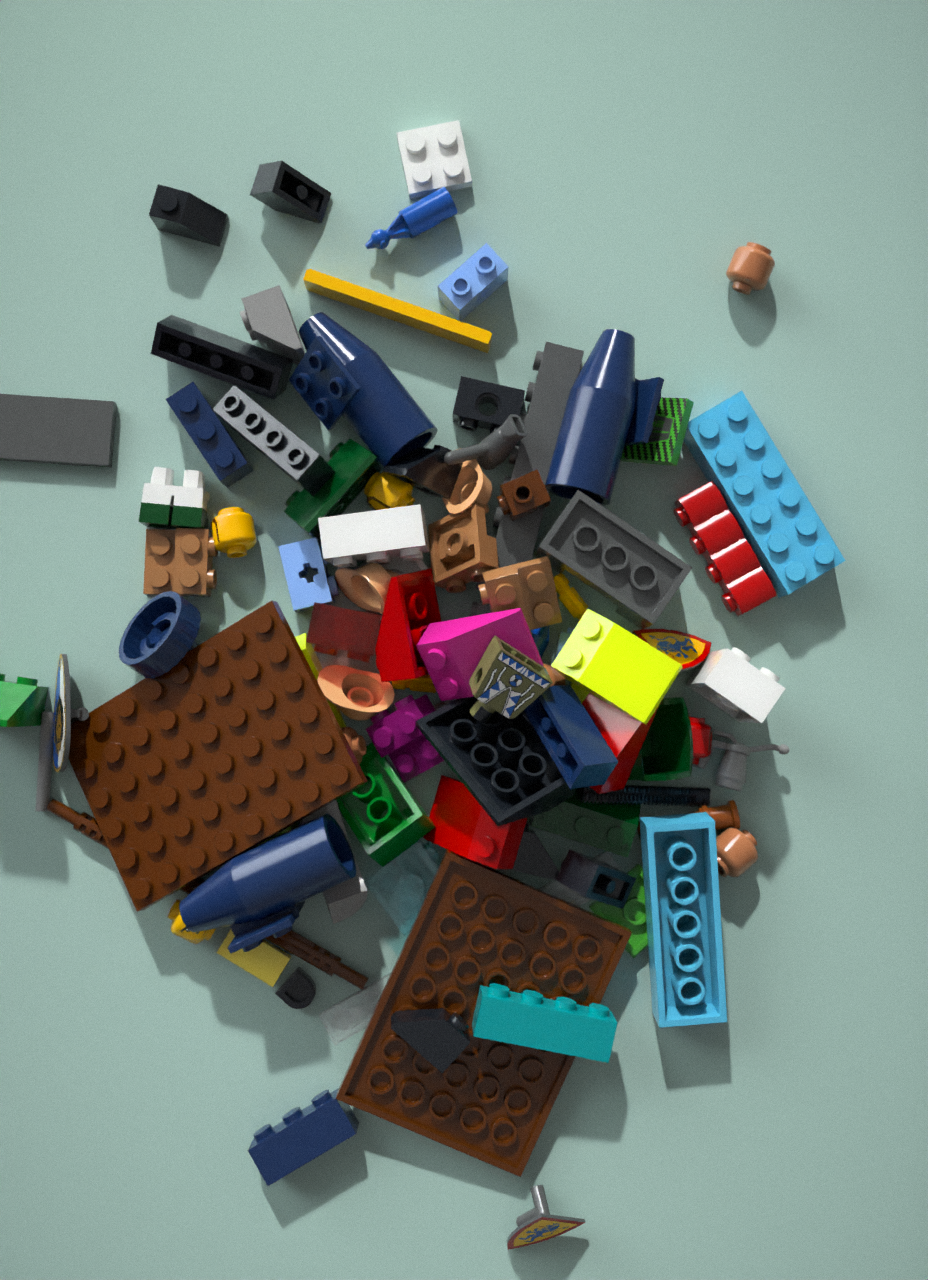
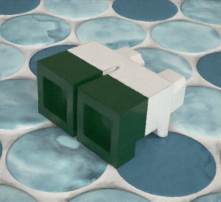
M154 467L151 482L144 483L138 522L146 527L208 529L207 502L209 501L210 493L205 490L204 473L195 470H185L183 486H174V471L172 469Z

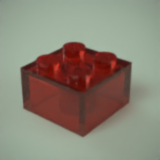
M314 602L306 643L314 645V651L317 653L337 657L338 651L348 652L347 658L351 660L369 663L370 657L377 658L375 647L382 616Z

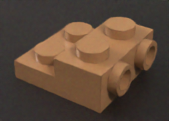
M475 501L463 513L449 514L428 525L431 568L435 586L444 588L449 593H460L466 590V584L471 581L484 582L482 572L499 568L496 538L487 535L485 506Z
M176 528V530L146 529L143 594L159 595L163 592L174 591L180 596L211 597L212 589H216L217 571L212 569L213 557L218 555V550L214 546L212 531L209 529Z
M548 556L482 572L484 584L478 585L482 604H489L491 613L521 608L530 632L533 629L562 622Z

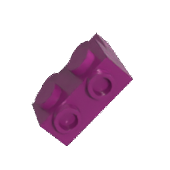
M412 694L394 704L397 708L395 712L390 714L388 709L378 713L370 718L373 725L365 729L381 758L389 755L404 783L444 761L415 725L417 720L436 711L427 694L417 699H414Z

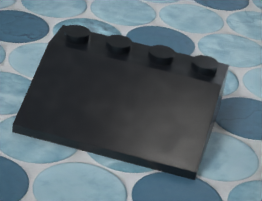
M472 696L456 699L420 718L415 723L417 728L497 826L547 812L575 794L576 788H569L524 710L514 719H509L495 711L484 724L475 719L470 713V709L478 700Z

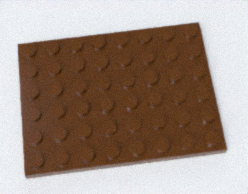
M273 600L188 651L179 663L167 673L152 679L145 678L91 711L86 720L82 722L75 721L71 724L68 759L137 912L149 908L224 865L233 857L252 849L368 782L278 602Z
M447 849L339 1086L336 1099L521 1177L576 1056L474 1037L472 1021L480 985L489 987L492 983L501 984L508 987L509 991L523 993L524 990H532L542 994L543 998L556 1000V997H567L576 1001L578 1005L588 1007L590 1003L600 1004L632 934L631 930ZM444 1008L451 1015L455 1012L469 1025L467 1030H469L470 1044L441 1073L391 1029V1015L395 1011Z

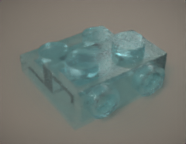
M421 839L417 840L364 881L404 936L410 932L440 866L436 861L440 855L430 841L423 843Z

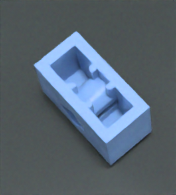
M486 243L438 285V299L458 321H462L507 281L509 267Z
M314 537L278 546L293 611L300 613L336 604L334 596L339 595L335 576L329 577L326 565L329 562L323 559L321 541ZM308 567L318 572V574L313 576L314 582L311 583L306 578H303V575L308 573Z

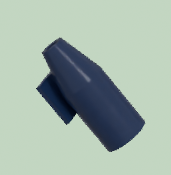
M323 312L311 316L302 324L299 329V335L305 346L306 353L289 378V381L328 431L334 428L343 415L369 450L377 457L384 469L386 465L419 447L425 448L433 440L438 429L376 351Z
M615 329L604 330L570 389L545 483L547 491L571 500L577 490H579L600 505L610 504L624 446L648 443L649 436L653 430V420L657 405L661 399L664 379L656 377L638 380L635 378V338L631 334Z
M326 813L233 857L180 901V914L184 924L191 932L230 926L235 936L228 946L230 954L240 949L248 952L258 947L263 942L262 939L270 935L278 938L293 929L292 925L300 916L299 913L305 900L356 876L355 859L343 830L330 814Z

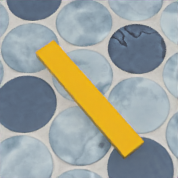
M312 269L306 270L303 281L307 291L488 353L492 343V333L490 331Z

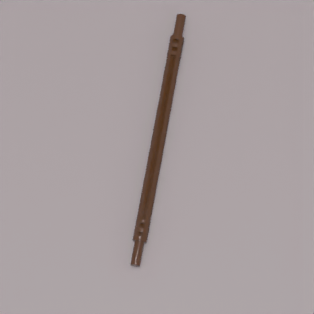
M56 799L51 800L47 806L49 812L74 825L73 829L108 848L94 817L86 812L80 814ZM199 878L180 890L189 895L205 880ZM292 930L278 938H274L273 935L265 938L330 976L335 974L363 990L369 979L340 962L342 958Z

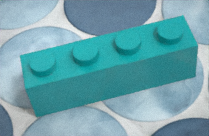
M496 983L490 984L489 987L480 985L472 1021L474 1037L609 1063L618 1022L608 1007L597 1003H590L589 1007L578 1005L576 1001L567 997H556V1000L543 998L542 994L532 990H524L523 993L509 991L508 987Z

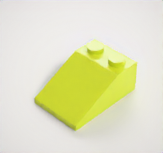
M590 609L586 610L551 665L568 681L647 725L683 668L677 661Z

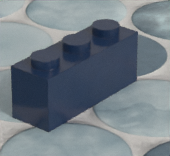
M191 382L166 399L224 486L228 488L254 471L218 415L212 410V406L194 382Z
M571 685L550 686L524 712L570 789L604 785L618 763L617 758Z
M338 1089L331 1093L329 1090L319 1093L311 1100L312 1104L303 1110L300 1107H296L282 1117L283 1121L274 1127L271 1124H267L253 1134L254 1139L249 1146L248 1152L267 1186L357 1133L359 1122L349 1104L336 1099Z

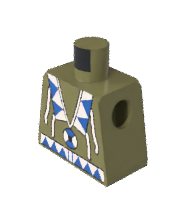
M494 636L469 681L473 696L478 699L470 709V713L475 719L484 724L495 711L509 719H514L546 691L553 682L545 667L497 636Z

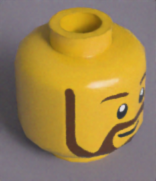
M384 471L373 474L364 490V494L367 495V504L374 510L411 506L415 501V498L412 497V485L396 479Z
M229 507L218 511V516L214 517L211 522L214 546L219 552L227 553L229 558L246 556L247 550L253 548L257 542L254 519L249 513L244 512L243 508Z

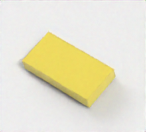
M230 929L216 953L271 987H274L292 956L262 939L263 942L258 947L248 952L240 949L230 954L228 946L235 937Z

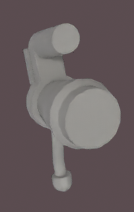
M715 730L716 736L729 738L734 744L712 740L710 756L699 758V764H693L692 766L705 769L714 749L724 750L725 753L715 773V785L741 791L743 784L746 783V763L750 752L775 750L779 751V754L785 755L789 753V747L781 744V746L769 744L748 747L743 743L737 742L732 734Z

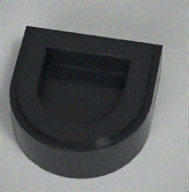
M298 966L275 994L291 1008L302 1009L313 1001L316 995V984Z

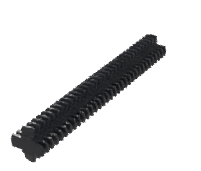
M625 785L624 789L598 794L590 787H582L580 790V800L582 803L584 799V803L588 801V804L591 801L592 804L595 801L596 804L599 801L602 804L604 801V804L606 802L608 804L610 802L612 804L620 802L622 805V802H624V805H626V802H628V805H630L631 802L634 805L635 802L636 805L638 803L640 805L642 803L644 805L646 803L647 805L655 803L657 806L659 803V806H661L663 803V806H665L667 803V806L669 804L673 806L674 803L675 806L677 804L678 806L686 804L688 807L690 804V807L692 805L696 807L697 804L700 807V804L710 805L711 790L705 787L679 788L674 786L648 787L645 785L644 787L643 785Z

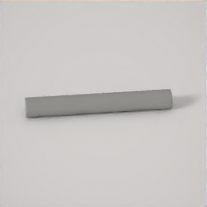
M54 712L41 713L35 811H48L47 806L50 803Z

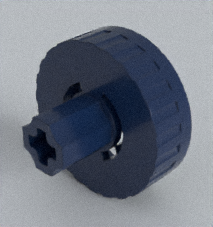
M174 591L163 592L155 596L135 614L126 627L119 645L120 660L147 679L159 677L167 673L179 663L188 651L199 645L194 640L200 628V612L195 606Z

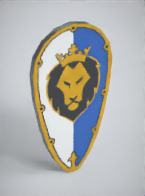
M60 654L55 686L52 758L56 772H64L67 766L70 751L71 722H82L89 717V712L86 708L71 709L67 654Z

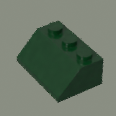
M351 438L345 444L343 442L338 443L330 452L329 457L331 459L327 463L333 468L335 473L314 497L305 489L301 492L296 490L285 503L287 506L284 510L286 515L312 538L317 537L320 539L318 518L341 515L365 489L373 474L381 471L377 457Z
M576 788L575 794L571 798L547 812L531 816L529 823L532 827L628 858L638 827L641 805L639 803L636 805L635 802L634 805L631 802L630 805H628V802H626V805H624V802H622V805L620 802L618 804L616 802L614 804L612 802L604 804V801L602 804H600V801L598 804H596V801L594 804H592V801L588 804V801L584 803V799L581 803V788Z

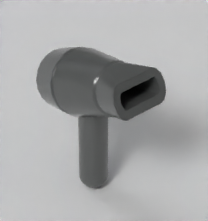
M510 414L505 422L485 437L480 444L450 451L445 454L444 460L448 465H454L477 459L480 467L485 470H493L506 460L516 444L528 432L521 417L516 414Z

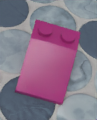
M521 608L430 623L416 646L441 701L473 696L469 685L470 678L494 636H497L543 666Z

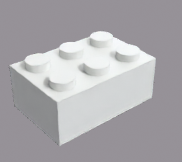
M420 504L318 518L323 559L334 567H338V569L357 568V562L366 560L367 562H376L380 565L388 564L391 557L399 556L403 558V561L423 559V553L430 552L425 513Z
M735 647L732 650L726 648L710 652L685 684L738 722L762 723L786 689L777 683L780 678L764 667L758 670L749 663L751 658Z

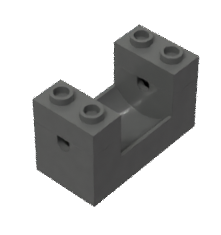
M577 490L543 539L535 554L536 558L548 556L552 569L561 574L564 570L568 571L618 606L615 612L640 629L654 625L692 569L691 566L579 490Z

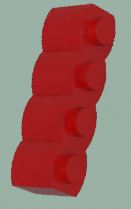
M713 480L674 502L676 509L673 510L676 520L682 527L686 525L692 535L689 538V542L697 555L702 554L708 564L705 567L706 573L714 584L718 583L724 592L721 595V599L730 613L734 611L737 616L742 615L777 596L770 579L762 569L756 554L745 539L738 522L728 509L725 499Z

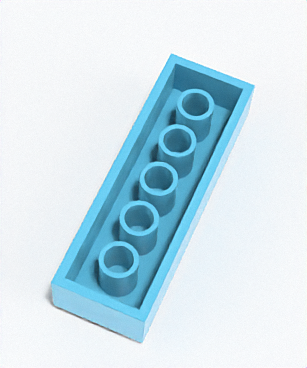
M742 391L688 422L684 443L707 481L713 480L720 490L728 509L735 517L745 539L756 554L778 598L789 595L846 561Z
M707 812L639 817L652 1013L659 1028L727 1022L715 820Z

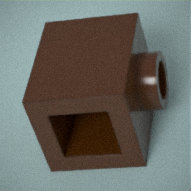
M538 469L500 485L499 492L501 495L496 497L503 515L510 514L512 521L545 508L551 502Z

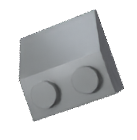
M280 285L241 298L245 310L241 311L240 315L252 341L258 339L263 349L293 359V363L298 365L305 355V350Z

